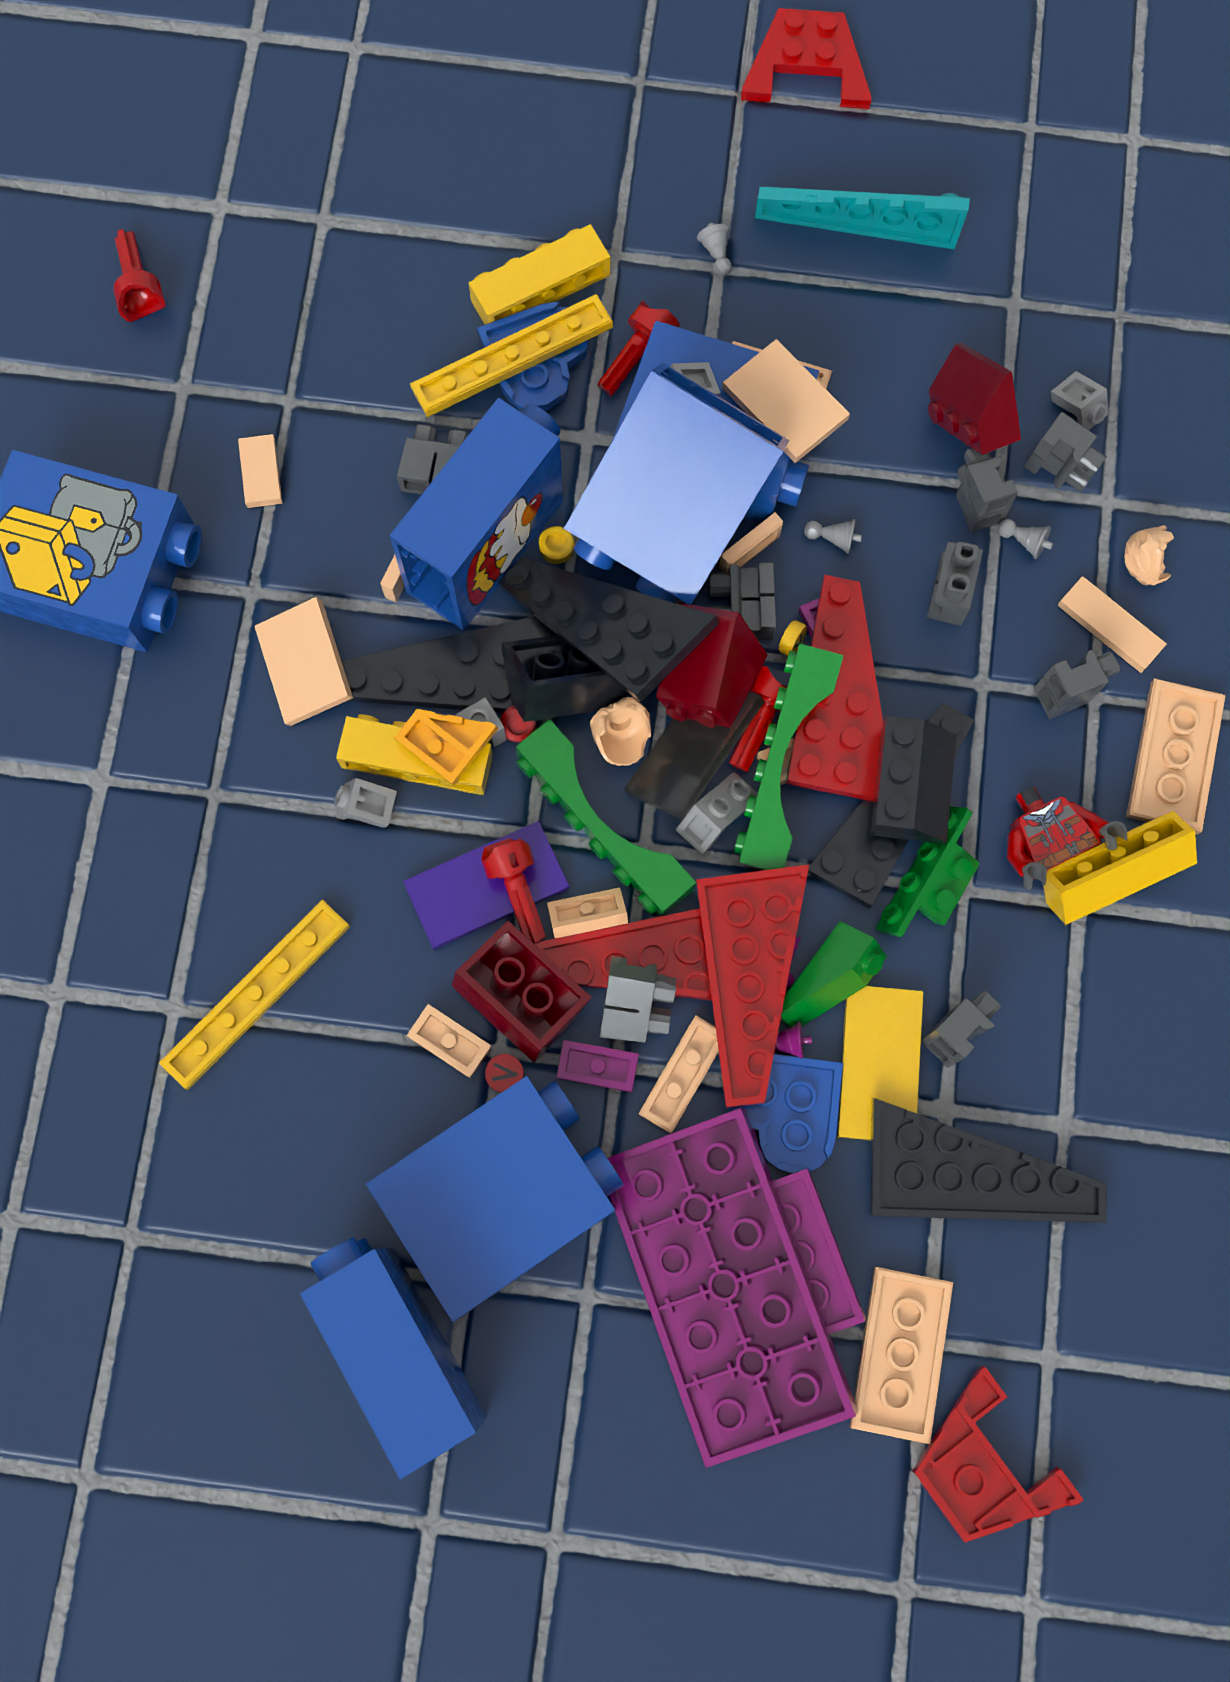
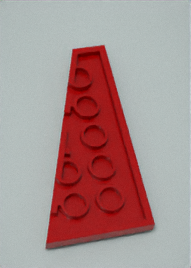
M824 575L810 646L844 656L834 692L819 702L804 717L794 733L785 784L874 802L883 717L861 585L858 581Z
M809 864L696 879L726 1108L764 1104L766 1101Z
M700 908L534 943L536 947L579 986L607 989L611 958L616 956L626 958V964L645 968L649 964H657L656 974L677 978L675 997L712 1001Z

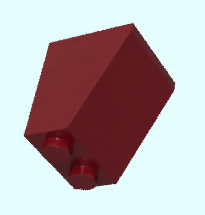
M678 603L685 607L715 615L720 624L658 685L656 697L666 708V713L675 720L685 721L689 719L698 721L702 725L711 728L716 725L731 728L768 654L739 612Z

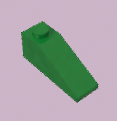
M839 921L785 995L781 1020L788 1028L797 1024V1022H801V1025L804 1026L867 986L872 977L881 970L883 962L887 958V955L875 938Z

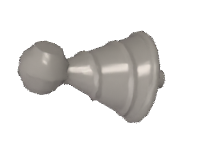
M710 223L698 233L697 240L703 244V247L716 260L713 264L714 273L725 276L731 270L730 260L724 258L730 229L726 224Z
M1007 518L998 525L999 535L1006 538L1014 535L1017 541L1033 555L1034 559L1040 556L1044 547L1049 550L1053 547L1054 543L1047 541L1051 532L1050 526L1017 527L1015 521Z
M855 519L823 528L818 521L807 522L804 528L805 536L808 539L815 540L822 536L844 550L846 554L850 552L851 542H861L862 537L860 534L853 533Z

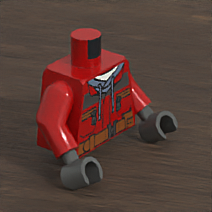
M1033 786L1015 796L1024 815L1017 818L1010 825L1007 840V860L1018 874L1023 877L1024 888L1030 890L1033 886V880L1038 879L1042 882V885H1046L1047 870L1098 846L1101 843L1100 839L1104 838L1105 846L1109 850H1115L1117 848V841L1114 837L1117 836L1125 841L1128 840L1127 829L1124 823L1119 821L1108 822L1077 803L1068 801L1063 796L1045 804L1037 789Z

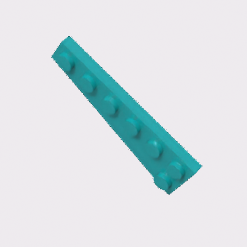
M760 187L755 219L955 250L968 213L970 198H962L954 193H946L942 196Z

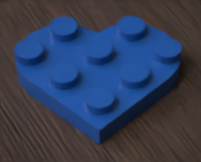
M558 302L540 304L478 327V336L485 348L567 307L559 306ZM589 340L500 382V388L509 403L515 406L518 411H521L526 404H533L544 411H548L564 401L568 396L570 382L568 369L586 358Z
M774 1054L765 1103L728 1108L729 1112L745 1107L753 1130L758 1132V1143L765 1161L777 1170L793 1174L809 1168L811 1172L821 1167L832 1154L836 1140L843 1063L808 1058L800 1059L799 1057Z

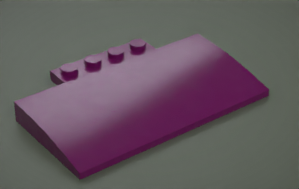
M745 1107L608 1157L607 1159L624 1184V1186L609 1196L705 1467L707 1468L856 1417L858 1408L830 1334L866 1321V1317L809 1168L772 1181Z

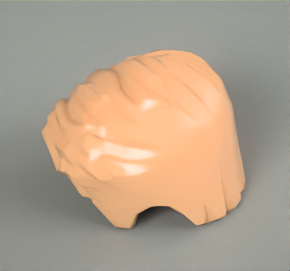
M1165 525L1137 531L1130 536L1126 543L1125 565L1130 575L1145 586L1163 583V581L1171 577V574L1164 573L1166 567L1163 560L1164 550L1167 548L1166 544L1173 540L1174 536L1171 532L1166 531L1167 527Z
M624 697L608 707H602L590 721L594 741L607 762L616 766H628L636 763L644 756L645 744L647 739L651 737L650 713L647 711V708L634 698Z

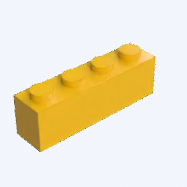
M591 224L581 229H573L564 237L552 243H544L538 246L535 251L523 257L512 258L504 266L476 276L474 280L468 282L471 302L485 325L540 304L556 302L610 276V255Z
M359 714L357 718L346 716L336 756L341 768L484 795L493 757L491 744H486L454 785L394 739L406 722L395 721L393 725L379 723V719L369 715Z
M1171 811L1128 831V840L1126 841L1121 837H1115L1117 841V848L1115 850H1109L1104 842L1047 870L1046 885H1043L1046 904L1067 925L1197 864L1195 830L1177 813Z

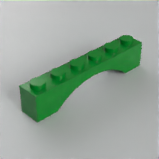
M799 644L797 652L789 651L784 672L789 673L790 678L787 688L779 687L774 708L779 709L780 714L777 724L769 723L764 741L765 745L770 746L767 761L759 759L754 781L760 782L757 797L749 795L744 816L750 818L747 832L739 831L734 849L735 853L740 854V863L766 870L785 867L793 837L785 821L780 795V776L784 755L791 737L804 717L819 702L834 692L844 655L804 644Z
M550 719L516 746L517 757L519 758L516 764L528 778L534 775L543 785L540 791L552 805L558 802L567 812L564 818L576 832L582 829L591 839L588 845L600 859L607 857L615 866L612 870L614 875L625 887L631 884L640 894L637 897L638 902L650 915L656 912L659 917L665 916L695 890L697 882L672 855L653 852L632 844L612 831L597 816L587 802L578 782L574 764V745Z

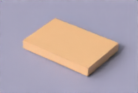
M777 339L723 381L722 389L749 416L790 440L783 452L794 463L798 462L843 425L850 416V413Z
M317 597L312 598L255 625L259 643L286 725L292 726L353 698L321 599Z

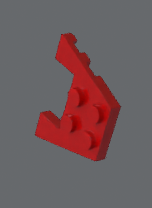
M778 8L742 86L741 100L771 102L773 72L841 77L840 107L869 109L871 93L845 14L842 12Z
M980 1366L976 1370L912 1470L965 1543L1013 1527L1014 1524L1033 1517L1039 1518L1051 1514V1511L1080 1504L1084 1500L1062 1469L1058 1467L1025 1492L976 1425V1421L1007 1398V1395L985 1366Z

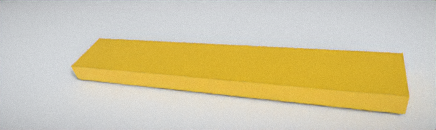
M595 294L410 383V386L426 417H429L613 328V321L598 295Z
M322 899L159 1064L184 1089L189 1090L350 928V925Z

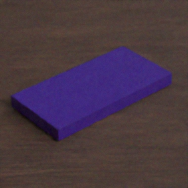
M539 821L403 881L433 950L514 914L504 885V878H487L481 861L482 853L486 846L508 838L513 840L521 839L529 844L535 863L526 867L523 874L526 877L535 905L570 889Z

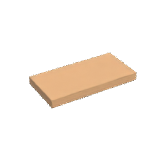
M1155 678L1150 682L1126 818L1149 822L1174 811L1195 830V834L1202 832L1226 695Z
M874 1267L854 1392L858 1413L856 1417L850 1418V1428L930 1444L953 1282Z

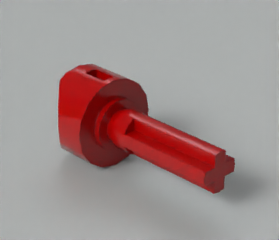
M120 229L117 231L118 237H115L123 275L115 281L113 291L120 316L128 322H133L165 308L166 304L159 279L154 274L143 270L134 232L131 230L126 233L124 229Z
M644 300L639 303L627 319L628 324L635 333L627 341L628 343L599 380L597 386L601 390H604L609 396H613L644 354L655 321L680 327V323L667 309H651Z
M762 666L748 693L758 704L755 706L728 762L733 767L744 772H748L776 711L780 712L779 709L774 708L779 687L787 688L774 678L766 666Z
M508 838L484 847L481 861L487 878H504V885L521 933L532 943L546 938L526 877L523 874L526 867L535 863L529 844L521 839L513 840Z

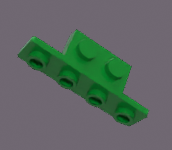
M950 806L947 843L924 842L920 846L915 861L908 873L902 877L899 888L890 904L884 908L876 930L882 934L901 937L917 910L935 924L945 926L980 864L956 843L973 814L971 810L966 807Z

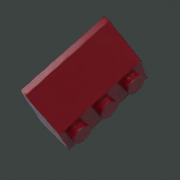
M964 343L956 344L929 388L931 403L928 404V412L933 423L938 424L948 431L949 434L954 435L964 442L966 446H970L981 455L1021 440L1012 372Z
M509 921L497 930L455 971L451 985L533 1063L562 1035L592 998Z

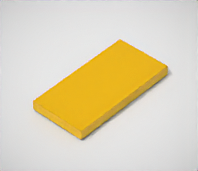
M866 986L845 999L841 1062L843 1063L837 1127L838 1138L871 1141L872 1097L917 1114L923 991Z

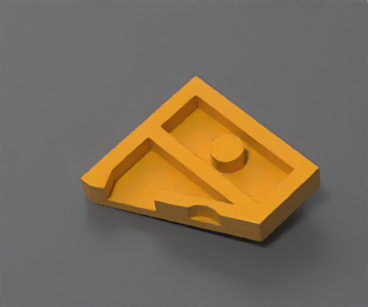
M416 709L394 739L455 785L499 728L491 722L474 721L459 716L442 715L432 711Z

